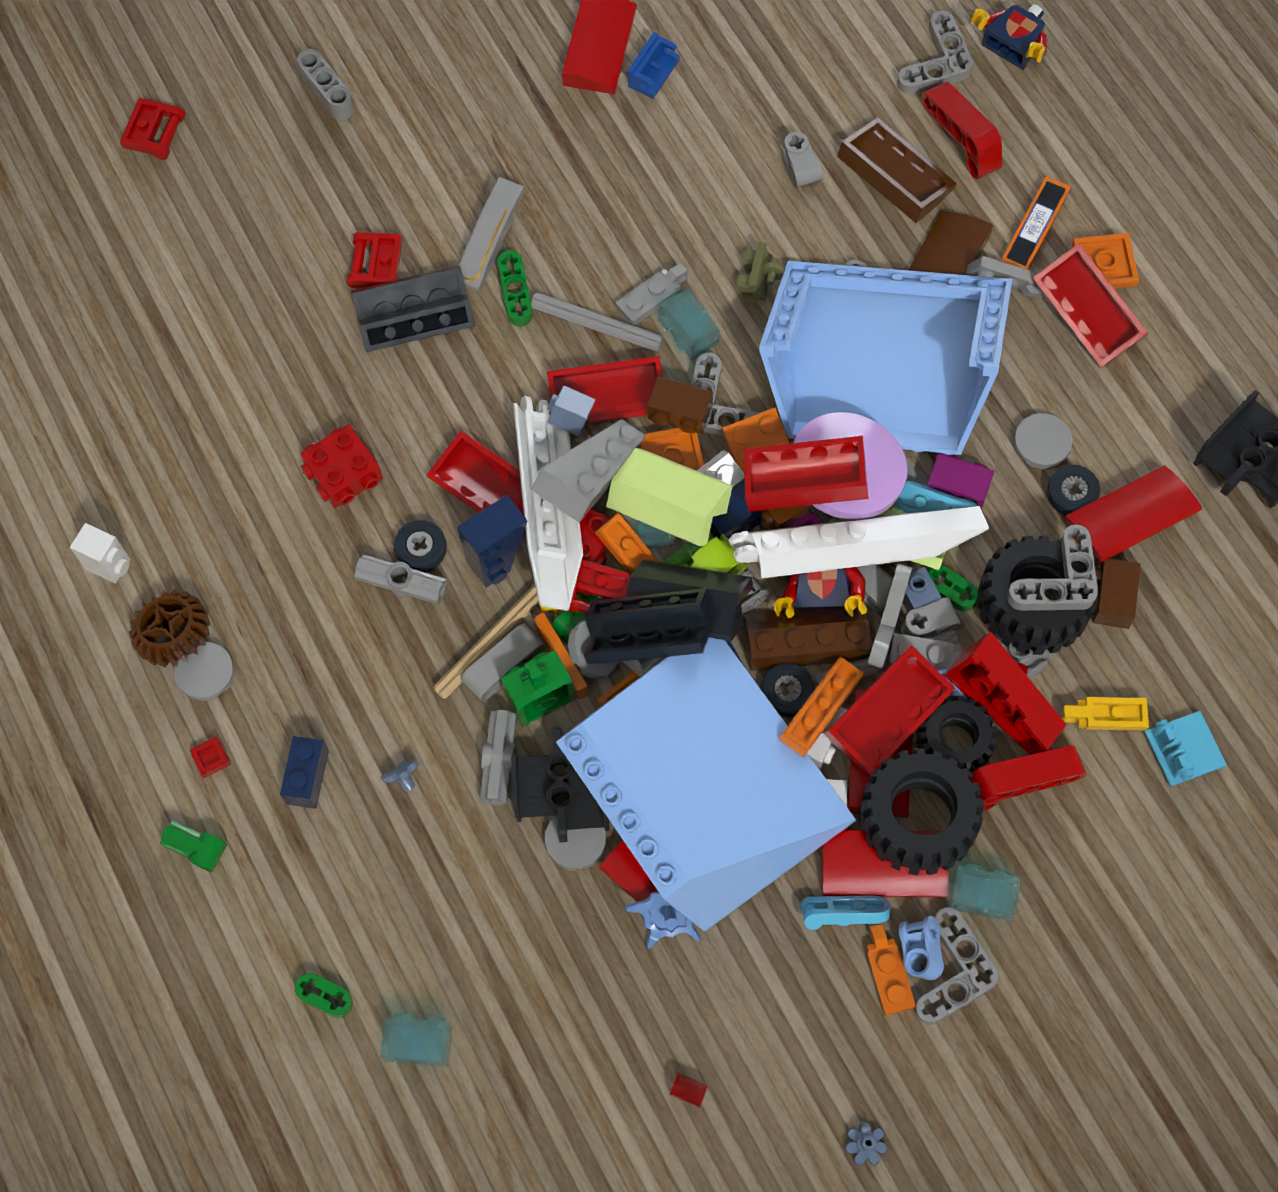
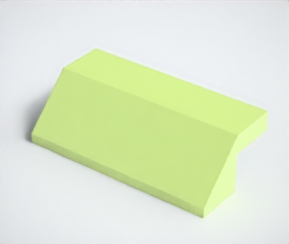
M635 448L612 478L606 507L695 545L704 546L708 542L713 516L727 513L733 485L643 449Z

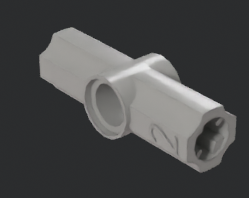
M364 554L357 562L354 575L355 580L390 590L398 597L410 596L439 605L444 597L447 584L446 579L411 569L404 562L391 563ZM399 576L407 577L403 583L394 582Z
M497 710L490 713L487 743L483 745L481 762L483 778L480 801L482 803L496 806L507 804L512 766L511 757L512 753L516 752L514 745L516 713L506 710Z

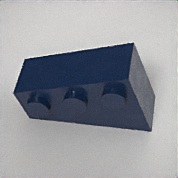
M745 478L732 487L727 513L713 516L710 532L719 540L721 534L730 539L734 533L750 532L760 526L761 510L748 511L745 499Z
M507 494L457 527L466 562L486 588L491 584L496 585L502 582L507 577L528 522Z

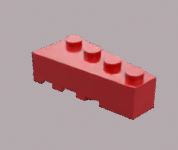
M989 632L963 650L944 674L968 699L975 700V705L978 708L983 705L987 709L985 714L987 716L992 715L994 723L1029 755L1047 751L1067 725L992 632Z

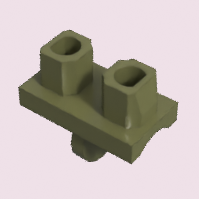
M758 242L756 250L743 252L742 264L745 269L752 270L751 274H740L737 279L739 290L744 293H753L756 300H765L767 286L774 285L775 280L782 279L785 268L779 264V258L773 257L772 254L767 252L766 242Z

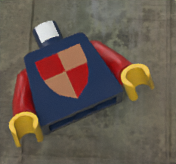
M1012 5L1008 10H1002L993 14H988L982 9H976L969 21L970 23L978 24L980 31L985 28L982 41L983 47L1022 70L1026 68L1031 57L1040 63L1042 57L1047 53V35L1043 32L1045 22L1041 20L1044 12L1038 5H1031L1027 11L1018 5Z
M857 567L793 574L786 585L782 598L775 601L773 608L777 616L780 615L782 609L787 608V618L794 616L792 605L795 603L796 607L844 606L851 617L853 616V610L858 607L861 614H865L867 607L863 601L865 599L866 580Z

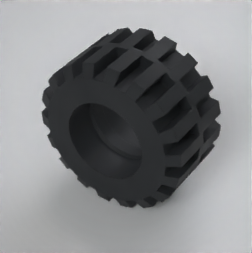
M957 696L955 701L947 697L919 726L916 744H919L918 748H925V754H933V751L937 750L943 752L942 758L949 760L951 756L960 761L958 767L961 770L968 768L972 773L985 766L989 761L997 739H995L997 727L992 726L994 719L992 715H985L987 709L983 705L979 708L975 706V700L970 698L967 703L963 701L962 696ZM947 726L961 727L972 737L973 747L965 751L952 750L941 741L939 731Z

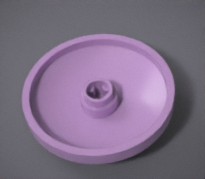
M836 412L819 416L808 422L799 431L794 443L863 436L869 499L815 504L813 506L831 516L850 520L871 518L889 509L900 496L907 478L906 457L896 438L881 424L862 415Z

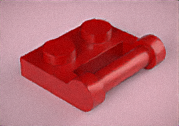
M139 98L121 137L120 143L122 148L151 154L158 159L166 160L170 153V143L179 123L183 122L186 112L177 106ZM163 117H169L159 143L153 142Z
M370 232L354 233L352 243L355 247L351 273L347 275V286L361 288L362 286L369 287L397 280L403 242L402 235ZM371 245L368 274L362 273L365 247Z
M581 560L570 607L566 612L571 613L573 610L583 614L587 613L591 603L575 599L577 591L602 599L626 597L631 573Z

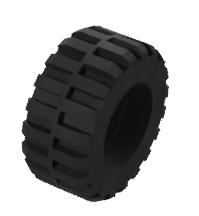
M1024 536L1020 542L1017 539L1007 542L1005 548L1000 547L993 554L992 559H989L979 584L977 607L981 610L980 617L982 622L990 624L988 631L992 632L995 637L999 634L1002 638L1000 643L1007 647L1012 643L1017 647L1016 651L1025 653L1026 650L1033 649L1034 655H1043L1047 649L1049 653H1055L1061 650L1062 645L1064 647L1070 646L1085 630L1096 607L1095 603L1098 595L1093 605L1084 610L1037 612L1034 610L1021 611L1014 609L1007 601L1010 584L1014 581L1024 578L1065 579L1061 540L1057 539V542L1049 541L1047 536H1039V539H1033V536ZM1074 561L1071 563L1074 571L1079 573L1087 571V567L1083 562ZM1067 589V597H1066L1067 600H1069V598H1070V596H1071V595H1068V591H1069L1068 589ZM1082 589L1078 590L1077 594H1081L1082 599H1086L1088 595L1084 594Z
M915 748L912 755H909L907 750L898 752L896 759L893 760L891 757H888L881 763L880 769L875 768L870 775L868 784H866L860 807L861 830L867 834L865 841L869 848L875 847L877 849L876 856L882 862L888 858L892 861L891 868L898 871L903 866L909 868V874L918 875L920 870H926L927 875L937 874L938 869L941 867L945 871L954 867L957 860L961 861L968 854L981 828L984 800L979 799L981 793L979 784L971 782L973 774L968 768L961 770L958 767L960 761L952 756L949 760L942 758L943 752L934 750L933 754H925V748ZM910 789H924L933 792L947 805L951 815L950 823L945 830L937 834H914L903 828L895 819L892 813L894 798L898 794Z

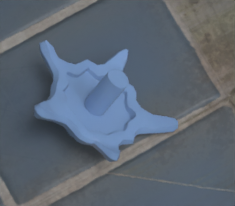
M658 891L651 893L650 897L646 900L630 903L625 906L627 912L640 913L644 917L643 925L645 928L650 929L646 942V948L648 949L661 937L668 936L672 938L679 933H687L696 941H701V936L693 927L692 921L665 901Z

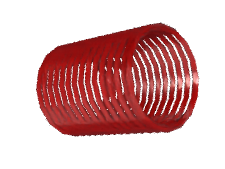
M678 1073L669 1095H673V1097L675 1096V1098L677 1097L681 1101L692 1103V1105L694 1104V1106L696 1105L699 1108L708 1085L700 1084V1082L698 1083V1081L696 1082V1080L694 1081V1079L692 1080L688 1076H681Z

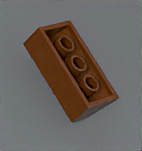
M844 606L796 608L792 618H787L786 610H781L779 616L776 615L775 611L744 613L751 671L768 670L783 663H791L798 666L832 664L840 656L848 662L870 657L872 640L869 619L866 613L861 614L858 607L853 610L852 617Z

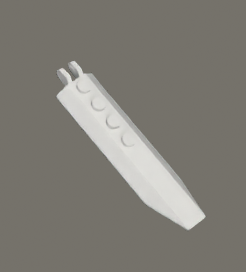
M524 396L521 399L520 406L514 403L513 409L524 517L528 521L525 527L528 553L540 606L568 611L583 557L580 523L531 490V487L543 466L571 450L569 432L548 423L550 417L549 410H547L548 401L542 399L538 401L535 412L533 411L531 397Z
M980 506L753 532L743 531L741 533H734L728 540L731 547L736 549L733 553L736 562H758L760 577L769 578L933 558L987 531L989 526Z

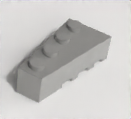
M621 419L543 466L531 490L580 523L609 488L612 478L633 450L640 447L646 435Z

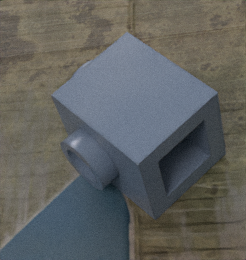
M563 386L559 396L553 394L547 408V410L551 411L548 423L579 437L589 418L595 399Z
M925 567L918 570L912 568L903 599V605L908 613L913 609L941 599Z

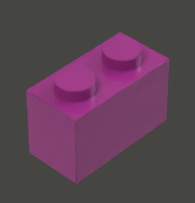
M938 453L927 486L958 498L971 500L976 503V506H980L982 510L995 471L988 469L987 466L980 463L972 464L962 461L955 455Z

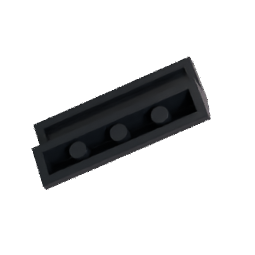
M460 265L351 291L366 352L475 326Z
M643 560L630 576L626 597L706 588L708 593L709 638L732 641L744 624L741 604L753 588L752 577Z
M707 589L593 600L585 615L591 635L584 653L587 665L703 653L709 638Z

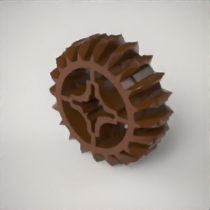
M174 589L169 594L163 590L161 597L157 598L152 595L151 602L148 604L142 602L143 609L141 611H134L137 619L130 621L132 630L129 631L132 646L142 659H145L154 666L159 664L166 668L170 662L177 667L180 659L188 662V655L191 653L198 655L196 648L204 646L205 640L203 637L210 635L207 627L211 623L206 608L197 597L191 596L186 591L180 593Z

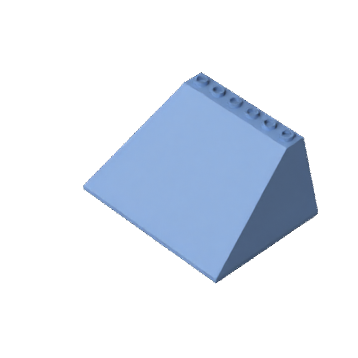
M788 261L759 346L787 438L795 439L799 431L808 422L819 416L829 413L846 412L862 415L878 422L896 438L902 449L914 452L927 451L944 455H961L999 371L1013 279Z
M708 638L703 653L666 657L568 730L556 742L663 899L705 932L856 821L808 753L805 757H802L779 740L781 734L787 728L786 723L725 640Z

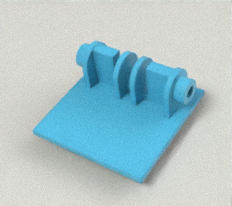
M1201 711L1168 722L1167 719L1156 723L1157 727L1144 731L1170 787L1227 766Z

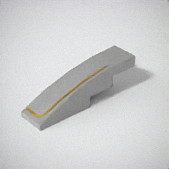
M501 177L498 178L477 220L459 264L465 287L480 291L503 248L502 241L514 221L513 213L525 193L524 186Z

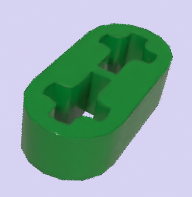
M941 566L939 570L934 568L929 570L928 574L933 583L935 578L945 577L944 583L939 585L934 583L941 598L948 597L953 607L962 612H967L975 607L979 592L972 583L945 566ZM968 592L970 594L969 599L964 600V602L960 601V594Z
M304 974L295 983V993L301 1001L332 1017H344L352 1010L353 999L349 992L316 974ZM315 981L314 986L322 992L321 995L309 993L306 997V991L303 989L304 984L310 985ZM340 994L343 995L342 1000L345 1002V1006L343 1008L338 1006L336 1010H332L334 1005L326 1000L327 996L330 995L338 998Z

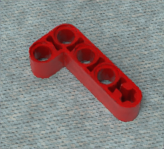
M944 82L922 93V103L926 111L965 149L966 166L974 179L984 177L1002 167V141L997 128L951 83Z
M1070 745L983 766L972 772L971 782L979 784L981 789L979 799L984 800V811L994 807L1001 800L1069 784L1082 779L1087 773L1075 745Z

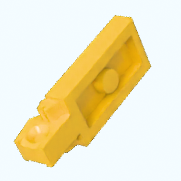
M1086 697L1085 700H1077V705H1064L1061 710V718L1065 723H1078V728H1086V730L1146 731L1149 728L1147 698Z

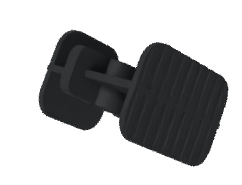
M1254 390L1238 406L1234 413L1217 428L1216 432L1206 440L1193 464L1198 466L1203 462L1226 480L1220 490L1223 495L1227 496L1240 481L1250 482L1272 499L1268 504V507L1272 508L1278 502V417L1256 401L1259 392ZM1263 442L1270 443L1273 448L1267 447ZM1244 461L1253 463L1255 467L1248 466Z
M561 727L553 728L554 753L551 755L517 757L516 752L512 753V799L517 822H521L524 817L557 816L560 843L568 841L567 830L604 827L605 831L610 830L608 817L556 743L562 737ZM556 765H565L568 768L562 775H555L551 772ZM559 794H565L569 797L568 802L563 805L555 804L553 799Z

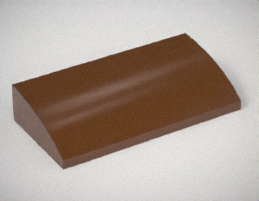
M878 117L843 140L837 154L841 161L915 223L931 212L957 184Z
M941 211L908 271L967 275V265L979 258L991 236L993 224L968 215Z

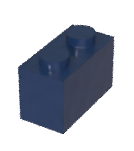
M293 736L280 796L287 805L317 808L329 753L323 740Z

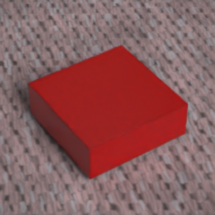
M217 736L189 750L203 778L231 765Z

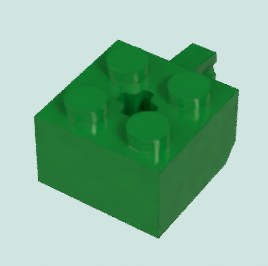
M555 650L550 653L542 652L536 655L531 661L525 663L523 667H513L501 678L505 697L513 712L516 713L522 728L575 700L573 682Z

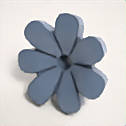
M417 759L409 763L407 760L402 761L398 764L399 769H392L388 773L383 774L381 780L384 783L399 782L404 792L411 790L415 785L410 776L412 771L419 766Z
M862 1122L859 1125L860 1131L854 1128H850L847 1131V1137L852 1142L845 1144L844 1149L847 1154H856L853 1159L854 1164L862 1166L865 1160L868 1159L869 1164L875 1166L879 1163V1156L877 1154H885L887 1152V1145L880 1142L884 1132L881 1128L871 1131L870 1124ZM866 1141L870 1143L869 1146L865 1144Z

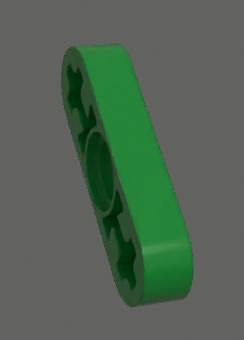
M507 250L502 252L497 260L509 322L514 326L522 327L529 324L533 317L522 257L514 250ZM508 261L513 262L515 274H509ZM513 283H519L523 286L522 290L518 293H510L507 288ZM521 302L522 316H518L516 313L515 303Z

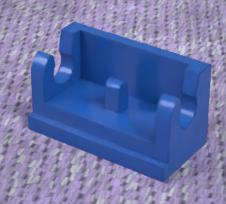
M654 32L627 71L628 87L654 99L680 60V55L673 52L677 46Z

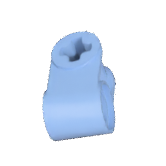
M926 916L923 921L901 922L899 924V936L902 943L906 971L912 976L925 980L937 979L943 972L944 963L940 946V930L936 919L933 916ZM924 958H927V966H926V968L922 971V969H921L922 960H923Z

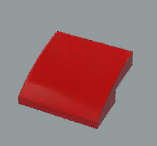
M623 840L599 867L601 871L636 902L646 900L650 897L651 893L658 891Z

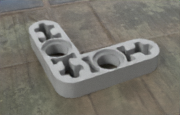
M948 11L935 12L931 16L929 25L931 36L941 57L902 68L897 80V86L901 92L914 94L932 89L944 82L955 83L962 81L970 76L973 66L971 55L953 15ZM942 25H946V29H945V33H944V34H943L944 29H943ZM952 41L955 42L958 45V47L952 50L947 49L944 46V43ZM957 57L959 65L961 67H965L964 69H961L959 66H956ZM936 69L942 75L934 78L928 74V71ZM905 78H909L911 81H914V83H910V81L905 80Z
M704 353L696 361L691 386L698 388L705 386L713 391V406L703 433L723 436L721 431L723 427L718 422L720 418L729 416L736 423L739 422V419L744 420L759 414V412L715 405L721 376V360L714 353ZM707 363H712L713 367L710 370L709 378H704ZM711 414L715 415L714 425L710 424Z
M1077 524L1070 525L1066 528L1061 538L1065 579H1020L1014 581L1007 593V601L1011 607L1021 611L1084 610L1093 605L1098 595L1091 536L1085 527ZM1072 535L1081 541L1077 552H1074L1076 547L1075 541L1071 539ZM1081 561L1086 565L1087 571L1083 573L1073 570L1071 563ZM1049 588L1055 589L1059 592L1060 599L1055 601L1049 600L1045 596L1044 591ZM1067 589L1069 590L1068 595H1071L1069 600L1066 599ZM1079 589H1082L1084 594L1088 595L1086 599H1082L1081 594H1077ZM1018 590H1023V594L1027 595L1025 600L1021 599L1020 595L1017 594Z
M901 564L897 565L881 623L869 657V665L883 668L912 572L911 567Z
M950 907L940 909L935 919L940 930V940L961 973L926 993L917 1001L915 1015L925 1025L936 1024L989 992L998 981L997 969L962 915L956 909ZM942 916H945L947 919L954 918L953 929L956 934L960 930L964 932L963 935L958 936L952 943L949 938H952L954 934L949 927H941ZM960 942H968L973 946L974 954L972 957L963 958L958 954L957 945ZM978 957L982 960L977 964L982 973L988 971L991 975L987 985L984 981L979 983L976 981L975 978L978 976V971L975 966L970 970L966 967V965L976 961ZM952 985L961 986L965 991L964 1000L960 1002L951 1000L948 996V988ZM941 993L943 1002L950 1009L946 1010L943 1004L934 1012L936 1017H932L931 1014L924 1015L922 1013L925 1008L924 1002H927L929 1005L935 1004L940 1000V997L936 994Z

